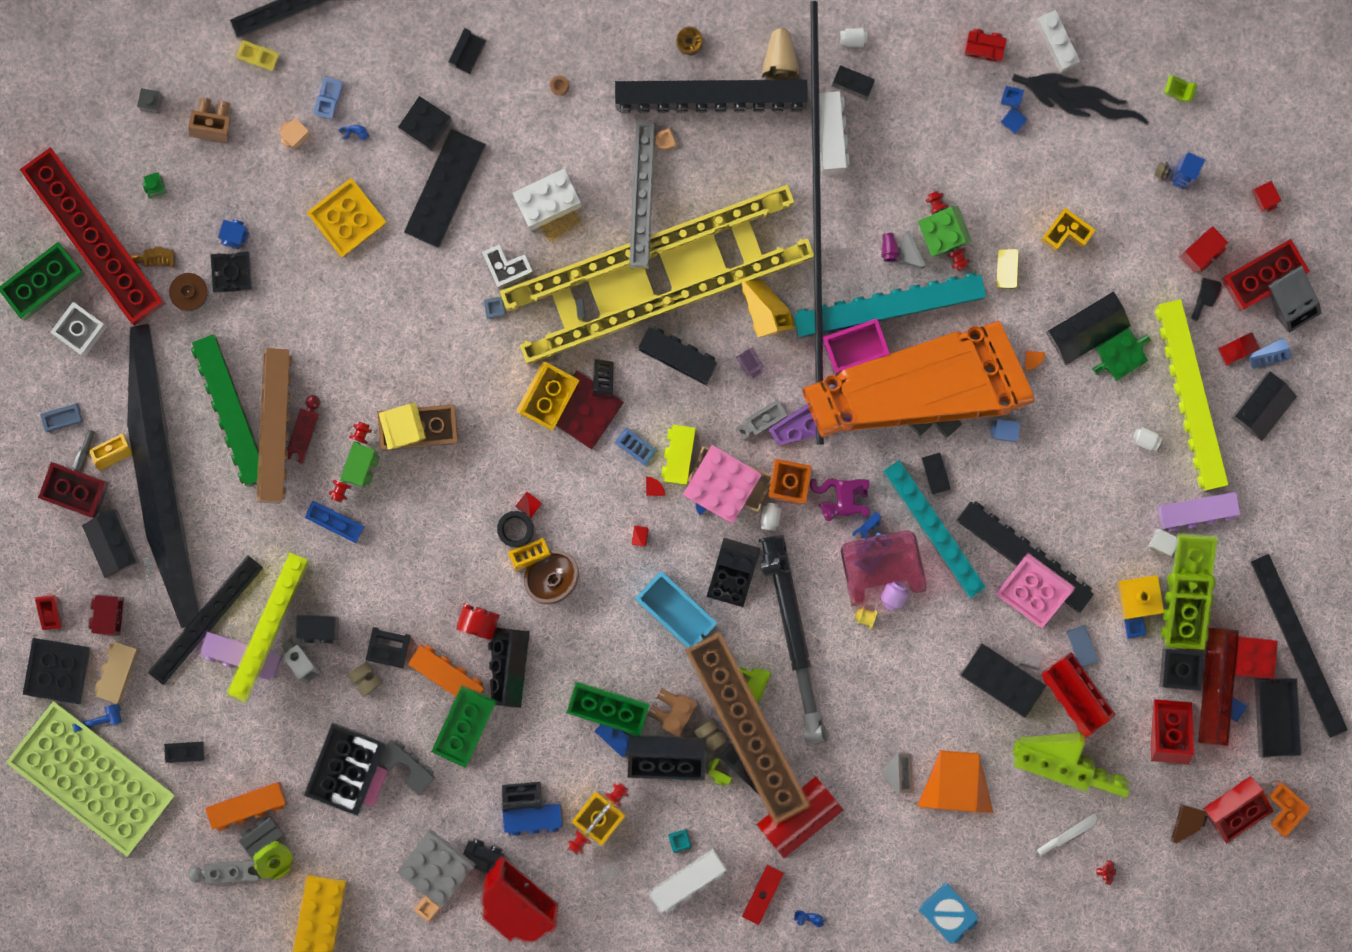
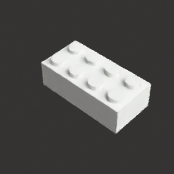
M840 91L819 93L822 175L845 173L846 168L850 165L849 153L845 154V149L848 146V137L843 132L846 127V116H842L845 102L844 96L840 97Z
M712 849L649 890L648 894L661 913L664 911L669 913L676 908V903L679 901L684 903L692 898L694 891L698 890L701 892L709 886L708 882L714 879L716 882L724 877L726 867L715 850Z

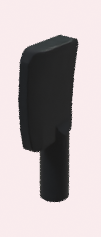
M1208 278L1201 279L1197 303L1191 316L1192 320H1199L1204 305L1212 307L1215 304L1221 290V282Z

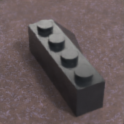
M496 627L491 642L488 643V650L491 651L492 661L489 662V669L492 671L493 676L490 679L491 699L497 701L495 704L497 706L521 708L530 631Z

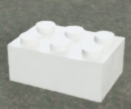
M565 169L513 192V196L530 232L582 207Z

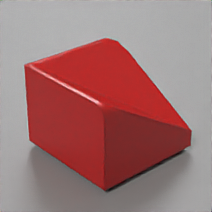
M526 492L515 507L529 518H532L542 503Z
M634 525L632 545L646 546L648 527Z

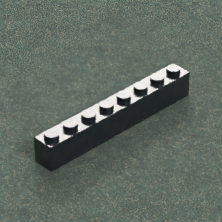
M977 501L967 504L956 519L958 523L1015 566H1018L1028 553L1075 588L1064 602L1078 613H1081L1094 595L1089 585L1084 582L1080 584L1075 580L1077 577L1070 571L1064 572L1060 569L1061 564L1054 559L1048 560L1044 557L1046 555L1045 552L1038 547L1036 549L1032 548L1029 545L1031 542L1023 536L1020 538L1014 534L1015 530L1007 524L1005 526L1000 524V519L993 513L988 515L984 512V507Z

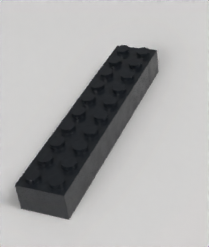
M807 80L615 81L616 110H620V113H631V110H639V113H650V110H658V113H669V110H677L678 113H687L688 110L705 113L707 109H715L717 113L726 112V109H734V112H745V109H753V112H764V109H772V112H783L784 109H791L792 112H802L803 109H806L808 103Z

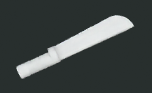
M1096 814L1090 815L1057 838L1052 839L1037 849L1039 855H1044L1056 846L1060 847L1065 842L1092 828L1097 821Z

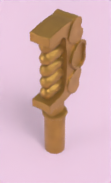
M156 246L145 249L144 255H131L137 263L144 262V267H148V265L174 267L175 251L168 248Z

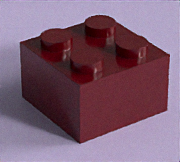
M95 595L91 599L90 608L93 610V617H90L88 625L91 633L120 636L124 597Z

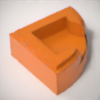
M1026 351L1024 371L1032 370L1039 366L1045 357V352Z

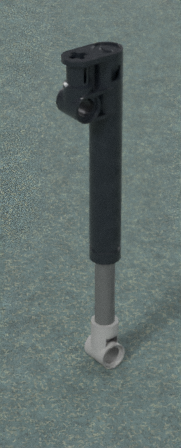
M784 535L758 539V542L762 543L764 551L762 555L763 560L761 561L762 572L765 576H773L790 661L792 662L791 667L792 671L796 670L805 713L803 715L805 723L803 731L804 740L807 745L823 743L828 740L826 727L822 725L820 711L817 712L808 671V667H811L808 659L809 654Z

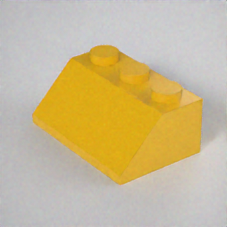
M542 361L516 413L553 431L579 380Z

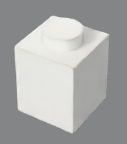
M1157 529L1148 547L1170 557L1175 554L1177 537Z

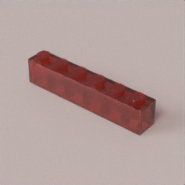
M1209 628L1198 743L1229 746L1239 630Z

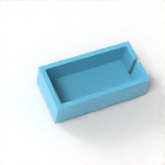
M662 571L635 598L687 648L703 640L701 635L704 634L706 636L717 624L713 618Z

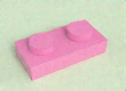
M377 766L363 803L371 806L375 805L388 770Z

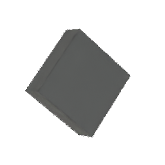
M576 299L578 320H585L584 300Z

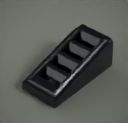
M594 360L592 396L611 398L613 394V361ZM599 365L609 366V368H608V369L599 368ZM599 372L608 373V375L599 374ZM598 378L608 379V381H601ZM598 384L607 385V388L599 387Z

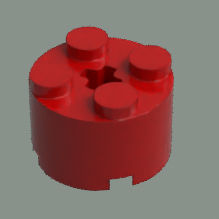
M463 603L456 630L492 640L500 614L490 611L487 614V610L476 607L473 610L474 606Z

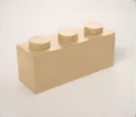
M114 641V644L109 646L107 655H110L108 662H104L101 669L102 679L101 681L98 680L95 686L96 697L116 704L121 703L139 651L138 648L118 641Z

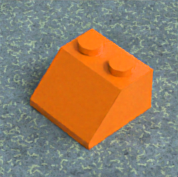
M774 459L769 497L796 505L806 504L812 466Z

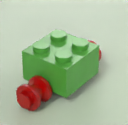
M939 191L928 194L929 198L926 199V203H931L933 209L930 213L933 215L919 220L918 223L931 256H940L951 251L952 253H949L947 256L948 258H953L954 264L952 269L957 268V271L968 268L967 264L970 263V259H965L963 255L966 249H959V247L972 242L959 206L949 207L948 204H943L942 198L944 194H939Z
M359 421L358 425H353L356 431L349 438L355 441L352 444L340 480H333V483L336 485L334 491H329V495H332V500L340 503L343 500L347 501L345 492L347 489H351L352 486L345 484L346 482L366 488V485L370 486L373 474H371L373 467H377L380 457L376 450L360 445L361 443L367 445L368 441L365 437L367 433L372 432L369 429L370 425Z

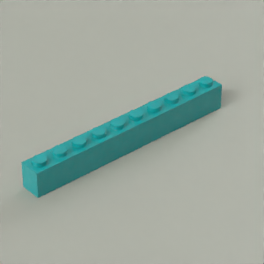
M976 272L966 274L965 278L958 279L955 276L947 278V282L939 283V280L928 282V286L920 287V284L909 286V290L902 291L899 288L891 290V294L883 295V292L872 294V298L864 299V296L853 298V302L846 303L845 300L834 302L835 306L827 307V304L822 305L823 333L854 327L876 318L878 321L985 299L986 293L982 275H976ZM808 308L797 310V314H794L793 317L798 338L815 335V310L808 311Z

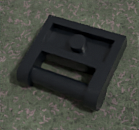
M373 627L365 660L404 669L411 635L391 633L379 630L378 627ZM377 637L403 643L402 648L376 643Z
M540 782L502 785L503 812L526 808L542 809Z

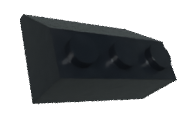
M1269 371L1235 412L1232 419L1260 441H1263L1297 396L1284 381Z
M118 510L108 511L82 525L104 578L140 563Z

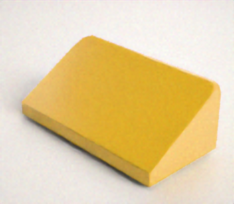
M124 433L89 450L94 465L99 471L132 455L131 447Z

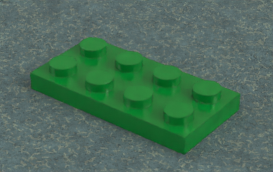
M461 685L431 752L466 768L497 701Z

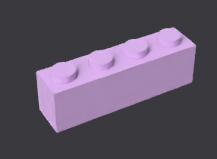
M1236 492L1158 506L1162 529L1167 528L1168 532L1179 530V526L1186 525V528L1197 527L1198 522L1205 521V525L1217 523L1216 519L1224 518V522L1235 520V516L1240 515Z
M207 632L200 654L205 655V660L215 662L217 659L223 661L222 665L233 668L234 665L239 667L248 644ZM269 652L259 677L270 680V677L275 678L282 655Z

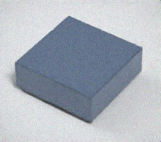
M502 297L484 299L487 319L506 316Z

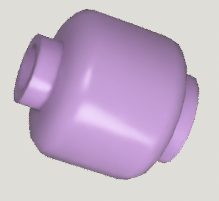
M898 581L886 584L880 597L884 607L891 611L903 608L909 596L906 590L907 587Z

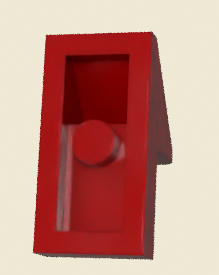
M1251 332L1217 349L1226 366L1260 350V347Z
M55 595L35 597L42 630L62 627L58 609L60 600Z

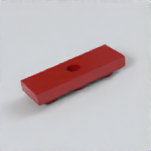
M768 864L766 865L741 917L757 925L760 924L784 872ZM761 891L766 892L767 895L765 898H761L759 896V893Z

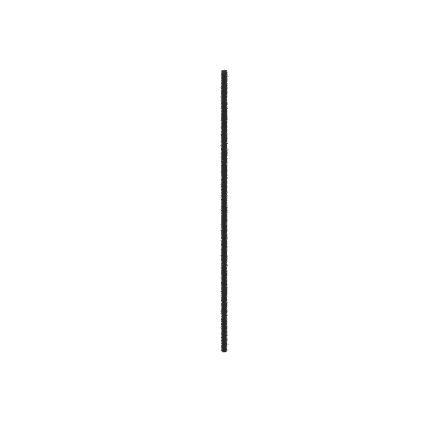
M810 1L816 383L823 381L818 1ZM816 426V445H824V437H821Z

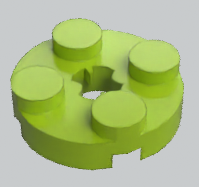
M274 841L254 855L255 870L263 879H279L290 870L293 855L287 846ZM273 859H276V863H270Z

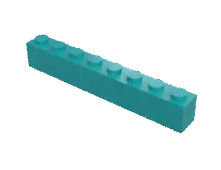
M898 460L885 469L883 474L966 596L972 598L986 588L985 584L901 461Z

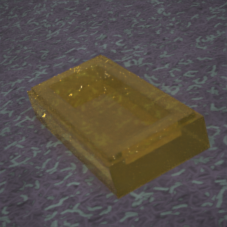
M574 210L567 215L540 226V229L548 241L551 242L582 221Z

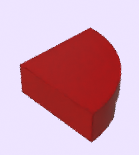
M646 477V496H665L662 484L652 477Z

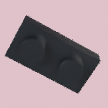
M941 453L922 457L932 495L950 490L951 487Z
M204 741L164 744L165 763L205 761Z

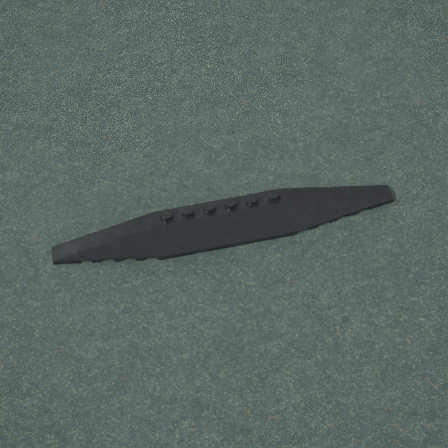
M143 324L130 327L127 427L146 538L181 628H185L198 614V607L174 478L150 325Z

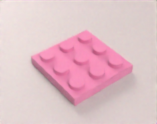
M712 445L683 496L733 524L762 474Z
M1027 553L995 595L1043 628L1075 587Z

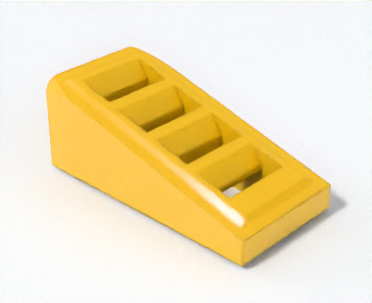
M544 538L508 551V557L515 572L523 570L551 555ZM539 545H540V547H541V549H542V551H543V553H541V554L539 553V551H538V549H537V546H539ZM531 549L534 550L536 556L532 557V554L530 552ZM525 552H526V554H527V556H528V559H526V560H525V558H524V556H523V553H525ZM517 556H519L521 562H517Z

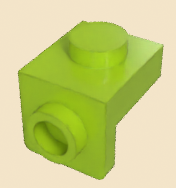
M1170 75L1163 94L1180 102H1191L1196 94L1197 84L1188 83L1174 75Z
M715 757V760L710 759L706 770L709 771L708 775L714 778L713 782L724 786L725 783L729 785L732 777L715 769L719 758Z

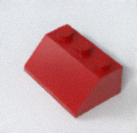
M1251 776L1203 808L1208 819L1226 844L1274 812L1263 789Z

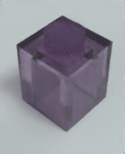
M752 347L736 356L735 359L747 378L750 376L755 378L763 373L761 369L764 366Z

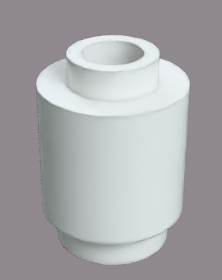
M848 28L845 31H840L841 46H846V48L864 47V43H868L867 32H863V28Z
M1145 427L1137 428L1132 437L1135 440L1134 444L1149 451H1157L1162 441V437L1158 433Z
M767 502V506L762 507L761 529L776 531V528L779 527L781 508H778V504Z

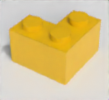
M1064 208L1040 241L1054 252L1058 250L1066 238H1069L1082 248L1096 230L1067 208Z

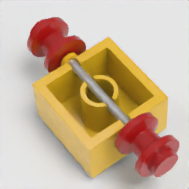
M614 783L612 793L605 794L610 800H607L599 792L595 791L571 821L583 831L581 833L577 830L575 832L577 837L574 841L569 840L567 842L570 845L568 848L576 855L584 853L583 847L585 844L592 843L587 838L589 836L602 846L626 816L624 812L615 806L616 804L620 807L622 805L620 800L623 796H629L627 793L629 789L622 783L618 785Z

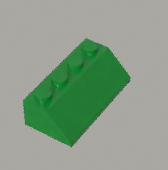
M576 681L566 713L634 735H640L650 704Z

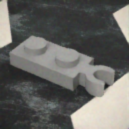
M776 400L746 418V426L740 425L735 430L736 432L740 429L745 430L746 434L741 437V440H745L750 432H753L756 436L788 415L779 400Z

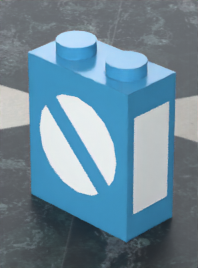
M946 882L918 908L950 944L959 942L964 937L962 933L966 929L971 930L978 923L976 920L979 917Z

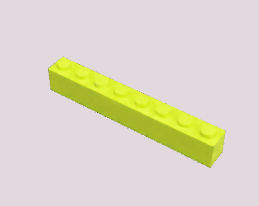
M289 553L227 691L228 697L247 704L308 567L307 559Z

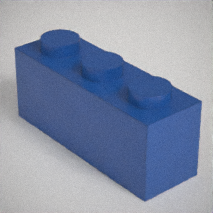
M1187 152L1178 161L1170 179L1173 182V186L1179 189L1191 186L1197 180L1205 159Z
M561 803L542 805V809L526 808L509 810V812H503L502 810L504 833H509V836L520 835L521 831H528V834L540 833L539 830L547 829V832H558L559 828L563 827Z

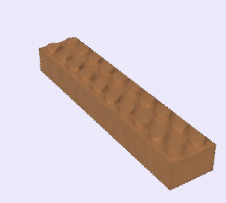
M719 632L686 649L685 651L774 823L776 824L810 806L721 633Z

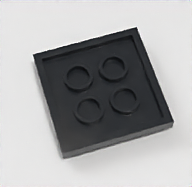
M32 638L22 695L81 704L91 647Z

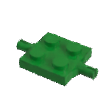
M1129 328L1125 329L1095 348L1100 356L1101 363L1092 368V370L1097 375L1106 369L1115 381L1119 380L1149 361L1143 352L1142 346L1150 342L1151 338L1146 334L1138 340L1133 336Z

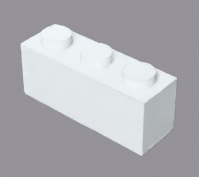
M1056 10L1039 17L1036 23L1059 72L1062 73L1077 66L1080 60Z

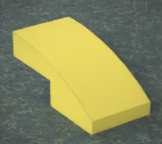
M242 40L235 58L273 71L279 53Z

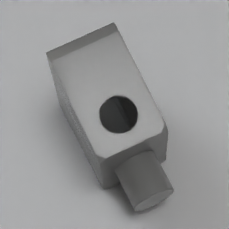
M291 639L282 644V648L286 652L283 658L299 680L308 684L322 673L303 647L300 645L295 646Z

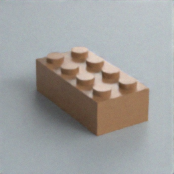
M449 404L417 407L426 439L389 450L459 444L456 406ZM377 411L380 449L387 451L388 446L379 413L384 411Z

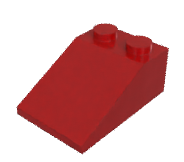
M1154 699L1150 742L1151 761L1177 764L1190 763L1194 756L1192 702Z

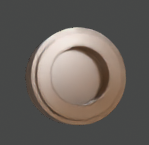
M556 76L550 82V89L555 95H564L569 89V82L563 76Z

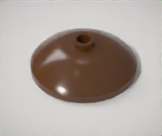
M549 550L550 556L527 567L524 574V587L527 594L534 601L541 604H555L567 598L575 589L579 579V568L574 558L564 551Z

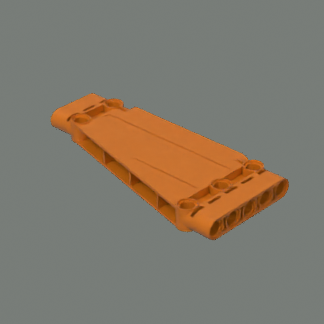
M995 321L981 327L972 326L963 333L956 331L845 369L838 376L829 375L821 382L802 388L805 401L822 438L840 431L848 432L882 427L1004 416L1014 409L1034 403L1033 392L1000 321ZM971 336H977L979 339L974 340ZM985 369H992L994 372L989 373ZM832 384L835 385L837 388L831 389L828 387V385ZM1000 402H1006L1008 406H1003ZM849 418L851 421L844 422L842 419Z

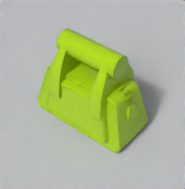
M740 667L739 670L743 678L745 674L749 676L746 684L758 705L771 672L761 668H752L751 671H747V669Z

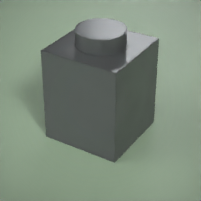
M141 88L137 107L142 111L159 114L163 95L160 91Z

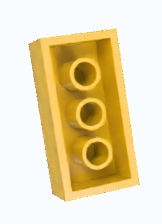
M313 874L307 875L293 952H334L347 884L346 880Z

